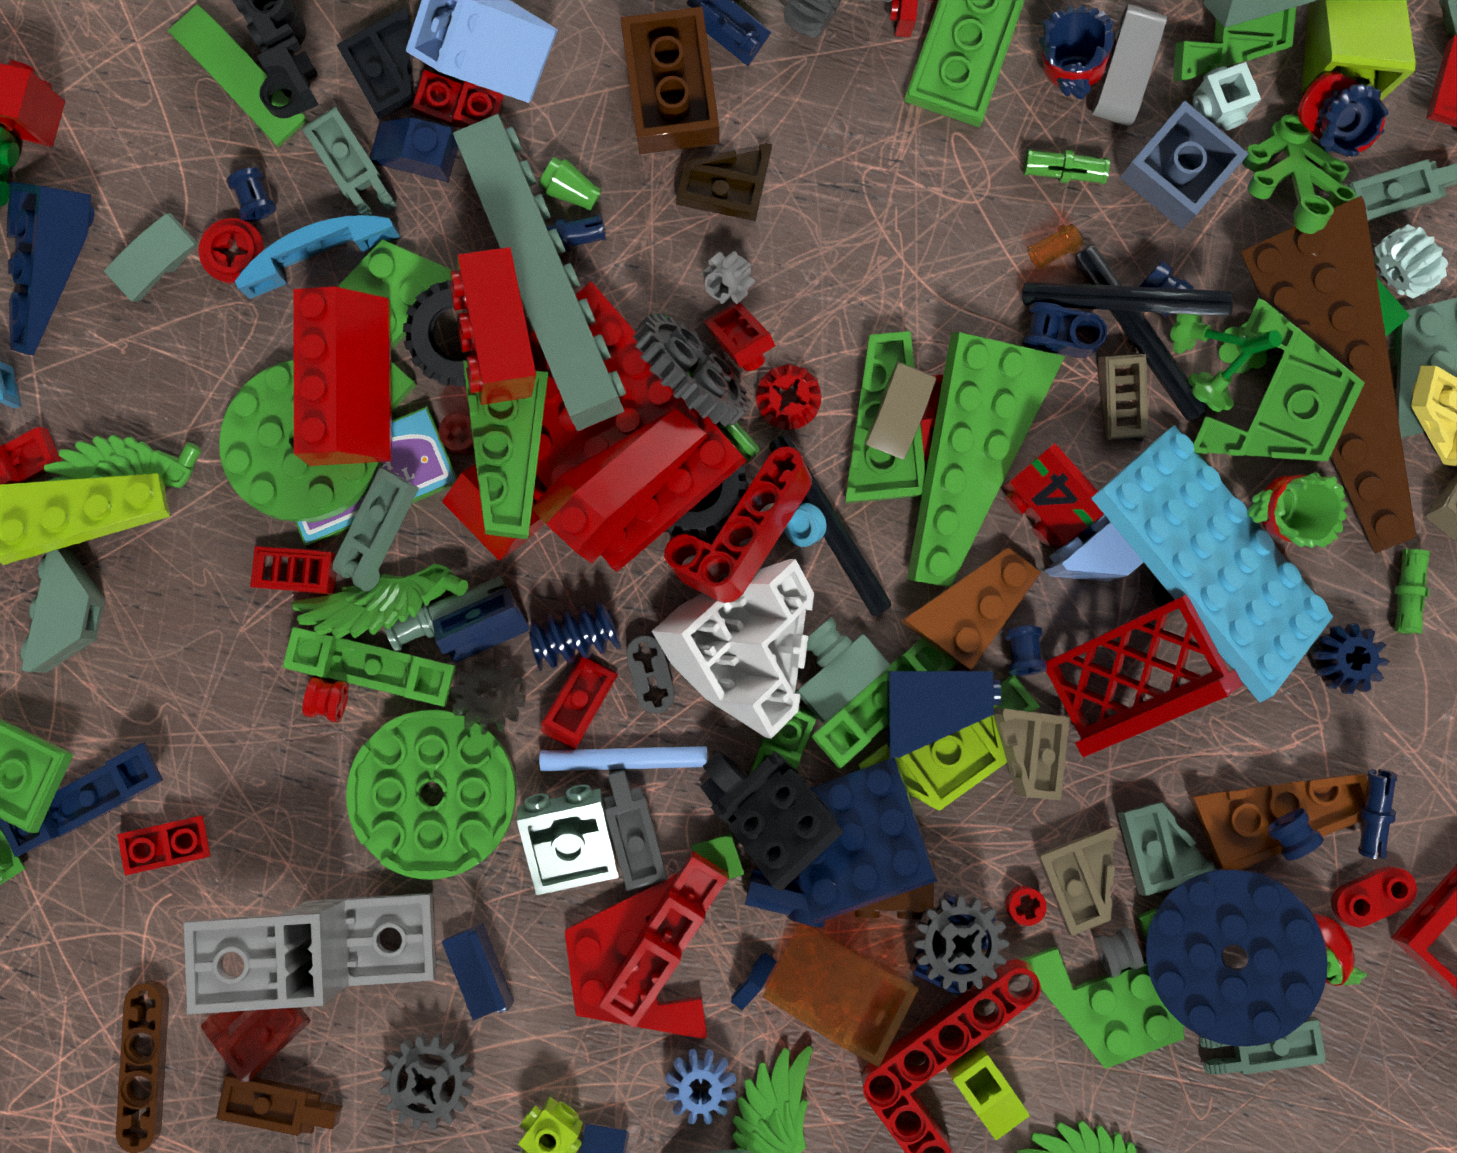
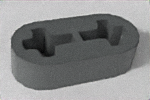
M640 636L629 644L626 652L635 693L640 706L645 711L653 714L662 713L671 707L675 699V691L664 651L655 638ZM642 643H647L648 648H656L657 656L651 658L654 672L646 673L643 661H635L634 654L640 651L639 645ZM655 676L657 686L660 689L666 688L668 691V696L662 698V706L655 707L653 701L646 702L644 694L650 692L649 677Z

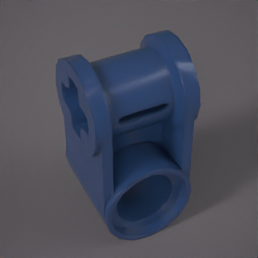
M1034 302L1030 304L1029 312L1032 314L1028 336L1023 338L1022 346L1076 358H1087L1092 356L1105 341L1107 326L1105 321L1094 313L1067 309L1052 303ZM1086 328L1090 330L1094 336V343L1084 344L1080 342L1076 337V329Z

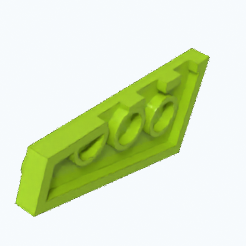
M156 473L0 485V563L6 565L171 517L163 480Z

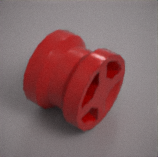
M312 676L304 694L303 715L314 718L317 715L326 716L329 722L339 723L347 705L348 683L344 681L328 683L325 682L323 677Z

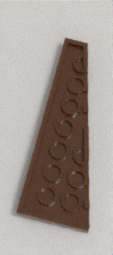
M1361 195L1333 208L1334 212L1326 226L1314 234L1303 233L1294 226L1241 251L1240 254L1260 299L1266 301L1365 382L1333 449L1331 458L1371 548L1376 554L1417 536L1366 206Z

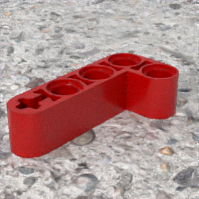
M781 447L774 450L768 456L712 545L688 534L678 535L667 543L664 550V558L684 584L723 603L733 602L744 594L812 485V476L800 452L795 448ZM774 503L769 510L760 512L764 506ZM752 538L747 545L738 547L742 540ZM695 555L691 562L682 565L686 558ZM730 572L725 580L716 582L721 574Z

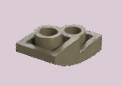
M897 361L880 397L881 405L864 440L865 444L904 460L925 412L936 377Z

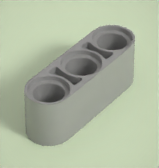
M1129 3L1126 5L1091 114L1093 116L1128 127L1133 125L1143 100L1166 25L1167 15Z

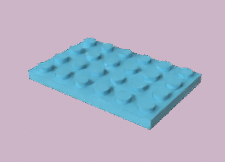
M1173 425L1092 496L1091 499L1174 599L1184 595L1188 596L1218 653L1232 670H1236L1241 681L1261 703L1274 696L1334 616L1329 612L1325 601L1320 596L1315 595L1305 583L1297 567L1288 562L1276 548L1272 537L1266 531L1261 530L1256 522H1253V519L1247 515L1246 506L1242 501L1235 498L1222 483L1218 472L1213 467L1208 466L1203 458L1194 452L1195 449L1192 441Z

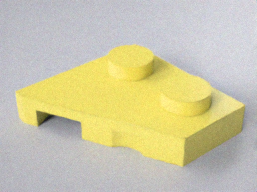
M1420 366L1417 381L1412 389L1411 407L1443 464L1446 466H1457V377L1437 366Z

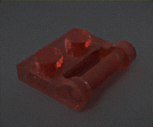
M301 1007L256 1010L231 1035L229 1034L228 1027L245 1011L219 1012L217 1015L211 1014L201 1024V1027L239 1081L248 1082L311 1022Z

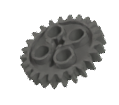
M651 313L634 330L636 333L633 335V338L638 341L635 346L643 352L640 357L650 363L651 368L649 370L662 379L661 384L663 386H669L673 390V395L676 399L683 398L690 410L694 408L702 418L708 415L714 424L720 421L726 427L728 424L733 426L750 408L747 405L750 400L745 396L747 390L739 385L741 380L734 375L732 367L721 359L722 356L720 354L714 353L710 349L708 342L703 343L699 340L695 331L691 332L682 322L678 325L671 316L666 319L661 313L657 316ZM695 363L698 364L697 368L688 376V370Z

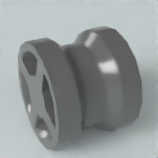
M1127 926L1118 929L1116 935L1110 937L1100 935L1094 938L1099 959L1110 978L1119 976L1121 970L1128 967L1136 970L1144 966L1137 941Z

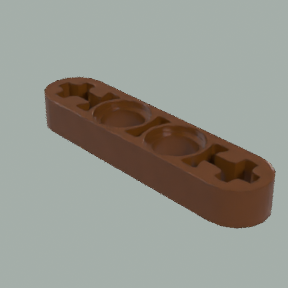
M153 980L144 981L131 988L125 996L123 1006L116 1139L120 1147L130 1153H139L150 1147L159 1138L162 1129L169 995L164 985ZM146 991H148V998L155 999L156 1004L147 1010L146 1022L155 1020V1024L145 1023L136 1025V1022L145 1018L146 1010L145 1004L138 1003V997L146 994ZM138 1033H146L152 1037L154 1050L151 1055H140L135 1050L134 1039ZM142 1076L150 1081L152 1091L148 1098L141 1099L133 1094L131 1084L135 1077ZM150 1107V1110L140 1115V1128L147 1130L148 1134L138 1140L137 1133L130 1132V1128L138 1123L139 1109Z

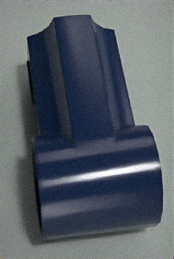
M753 868L745 905L788 915V919L805 925L824 927L825 921L819 923L812 921L799 876L780 892L772 887L760 869Z

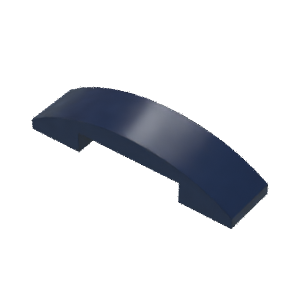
M146 743L138 744L106 761V765L57 790L38 833H28L0 819V827L14 856L19 857L60 838L122 806L162 782L163 778Z

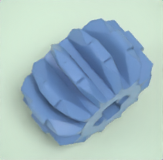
M695 1049L689 1050L690 1063L688 1064L682 1058L677 1057L674 1060V1067L678 1072H667L665 1081L673 1087L666 1090L665 1098L669 1101L678 1100L673 1107V1113L676 1116L682 1114L687 1109L689 1110L688 1123L690 1124L696 1122L697 1113L703 1114L706 1124H711L713 1122L712 1110L714 1109L719 1115L725 1116L728 1113V1108L724 1101H734L736 1098V1091L728 1087L736 1082L735 1073H723L728 1066V1060L725 1057L713 1064V1050L711 1049L706 1050L704 1060H698V1054ZM699 1079L701 1084L702 1079H706L708 1081V1092L703 1094L702 1089H700L699 1094L693 1091V1081Z

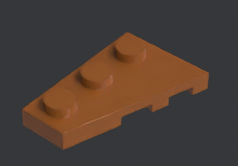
M1008 547L901 622L963 670L971 671L1041 572Z

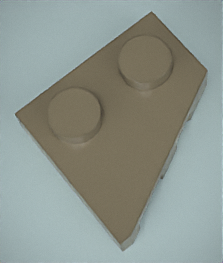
M1114 826L1103 828L1037 854L1067 933L1071 936L1111 921L1112 899L1110 897V890L1114 884L1115 866H1112L1114 840L1117 841L1118 834Z

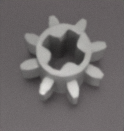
M733 251L726 258L721 252H718L708 260L710 266L701 272V275L705 278L706 292L714 299L719 300L720 304H724L730 297L736 304L748 295L747 290L755 284V280L751 278L750 262L748 263L743 257L738 256L736 251Z

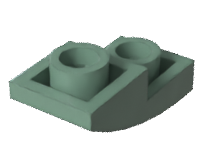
M166 213L133 240L111 262L104 272L131 302L141 301L165 273L174 272L197 247L198 242L171 213Z
M862 634L832 662L798 689L796 693L800 694V698L822 723H825L884 672L890 664L869 639Z

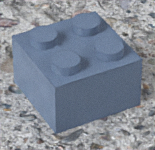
M1184 101L1131 162L1120 179L1182 230L1199 213L1249 153L1189 103Z

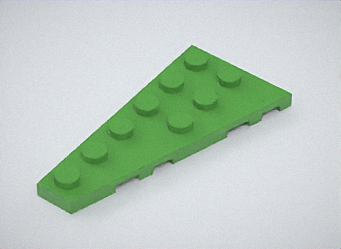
M961 332L951 333L907 576L908 580L948 587L952 586L1065 356Z

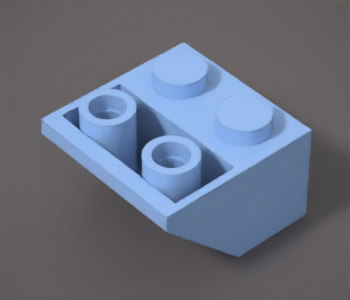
M1104 514L1082 531L1085 536L1081 540L1076 537L1053 552L1049 557L1054 563L1046 568L1045 571L1050 577L1108 582L1128 576L1143 561Z

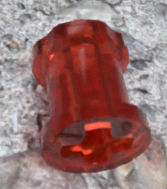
M453 413L446 416L440 423L438 430L441 442L456 455L473 454L474 446L470 417L461 413ZM458 427L465 431L468 436L464 442L456 439V436L453 434L454 430Z

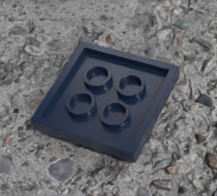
M890 758L810 788L835 814L838 819L836 822L844 831L799 874L812 921L819 923L938 881L896 758Z

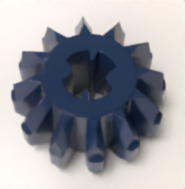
M1357 623L1347 624L1345 629L1340 625L1333 626L1329 629L1330 637L1320 636L1317 639V642L1324 650L1313 652L1311 655L1315 660H1322V666L1318 667L1314 673L1317 676L1328 675L1325 686L1329 689H1336L1340 686L1343 694H1353L1356 689L1360 692H1367L1371 689V681L1380 682L1384 679V676L1377 668L1378 666L1388 665L1390 661L1384 657L1379 658L1378 652L1382 651L1387 644L1384 642L1372 643L1375 636V631L1372 629L1361 631ZM1346 654L1354 655V664L1346 662Z

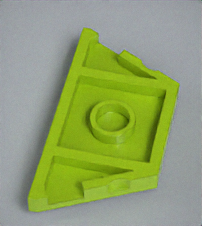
M994 715L900 758H896L909 795L938 811L1007 763ZM887 743L859 762V767L863 769L890 759L887 756Z

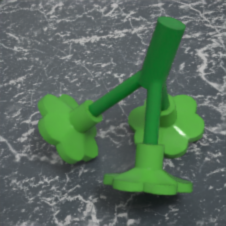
M1177 314V322L1173 325L1170 333V338L1174 341L1173 351L1182 354L1185 350H1191L1196 343V339L1207 341L1210 338L1224 343L1218 350V356L1221 361L1230 363L1225 371L1219 370L1214 377L1207 372L1193 373L1188 378L1189 384L1193 387V395L1199 401L1205 402L1209 408L1216 412H1221L1223 409L1230 410L1234 406V402L1229 396L1230 391L1227 388L1232 382L1231 376L1234 373L1243 374L1250 368L1259 369L1263 367L1267 362L1266 351L1278 347L1282 343V336L1277 330L1253 337L1243 335L1248 322L1242 324L1239 328L1230 327L1224 333L1211 330V326L1203 324V318L1198 314Z

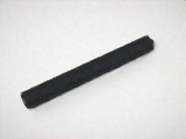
M1089 246L1076 255L1075 262L1092 285L1122 286L1096 247ZM1109 310L1137 351L1141 354H1146L1147 365L1187 421H1192L1202 415L1207 410L1206 404L1199 401L1193 395V387L1189 384L1188 378L1140 311Z
M1029 281L1024 283L1022 289V302L1026 306H1030L1034 302H1046L1064 308L1228 316L1231 314L1234 297L1230 291Z
M787 434L780 435L769 443L771 452L781 447H791L797 450ZM808 468L812 476V485L802 503L812 504L821 510L826 520V532L823 537L871 615L878 616L891 607V601Z

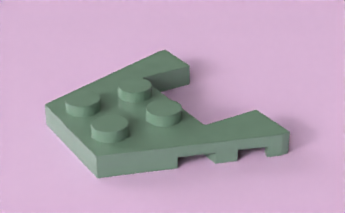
M1457 298L1406 310L1410 317L1396 328L1394 366H1397V385L1394 394L1401 438L1425 433L1411 407L1412 389L1417 381L1420 366H1437L1457 377Z

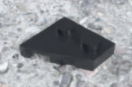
M405 7L337 44L339 51L378 119L414 101L413 57L406 52L411 35V18Z

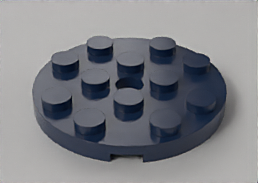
M1217 869L1188 879L1163 900L1152 919L1147 936L1146 959L1148 971L1160 1000L1181 1024L1199 1036L1217 1043L1244 1047L1258 1046L1274 1042L1289 1035L1309 1018L1320 1001L1325 987L1328 967L1327 947L1318 921L1304 901L1290 888L1258 872ZM1229 945L1241 946L1248 954L1247 965L1242 968L1227 966L1223 958L1224 949Z

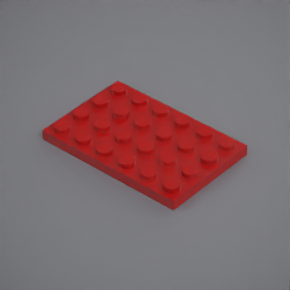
M590 281L575 296L578 301L586 298L596 321L588 325L593 337L600 334L603 337L611 358L603 362L608 374L617 370L626 395L619 397L625 412L577 431L569 416L536 333L532 331L528 336L535 371L548 372L536 470L538 478L549 489L559 476L675 407L708 435L601 553V556L610 567L618 572L747 461L708 415L702 418L696 409L692 408L690 410L687 407L683 398L676 399L673 395V390L669 386L661 384L662 379L649 370L651 368L650 363L640 357L643 352L636 348L635 344L638 341L633 338L636 332L594 283Z

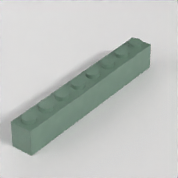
M499 114L453 132L500 248L511 247L521 300L577 431L625 412L619 397L626 395L617 370L608 374L603 362L611 358L601 334L593 337L588 325L596 321L586 298L578 301L573 289L581 287L571 263L563 266L558 256L566 251L557 229L547 230L544 220L551 217L542 194L533 197L529 186L536 184L527 160L519 163L515 153L521 151L522 148L513 126L505 129Z

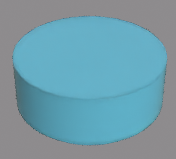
M803 503L799 505L784 532L793 544L807 547L823 538L826 532V520L819 508L809 503Z

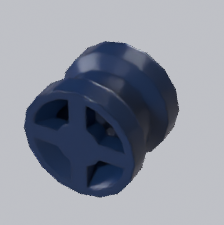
M1301 808L1291 811L1275 820L1267 828L1271 838L1277 839L1282 845L1281 853L1288 861L1296 860L1309 854L1324 841L1321 833L1313 830L1310 826V818L1305 809Z

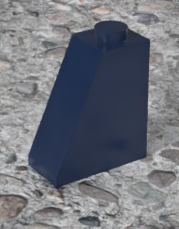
M887 671V756L890 758H900L994 715V705H1000L1001 703L1000 680H993V671Z

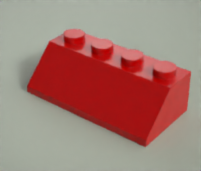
M336 286L293 289L294 455L308 466L391 462V307L389 298Z

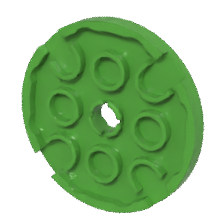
M293 360L269 367L249 380L230 403L221 426L219 439L220 458L229 483L236 493L253 508L281 521L318 522L348 510L368 492L379 468L384 463L308 466L294 455Z
M446 710L411 712L384 724L366 744H363L357 753L347 781V810L352 828L360 843L364 844L371 854L380 861V864L398 874L416 879L431 880L452 877L473 868L485 860L505 837L516 808L517 783L515 772L501 742L492 732L476 720ZM431 781L439 784L444 792L442 801L436 806L426 804L421 796L423 786Z

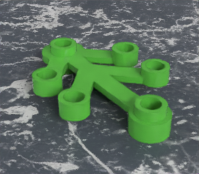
M1289 114L1273 124L1270 130L1271 138L1259 145L1252 144L1248 146L1246 151L1249 154L1242 161V164L1255 173L1247 189L1256 198L1268 199L1271 197L1277 184L1291 176L1298 205L1293 212L1294 225L1303 233L1314 234L1326 226L1334 212L1333 208L1357 198V194L1350 187L1341 185L1349 172L1348 165L1342 160L1332 157L1311 141V132L1299 121V117ZM1280 151L1286 152V159L1263 171L1272 155ZM1305 156L1319 164L1322 167V169H1319L1313 163L1308 161ZM1312 183L1329 194L1327 199L1315 195Z

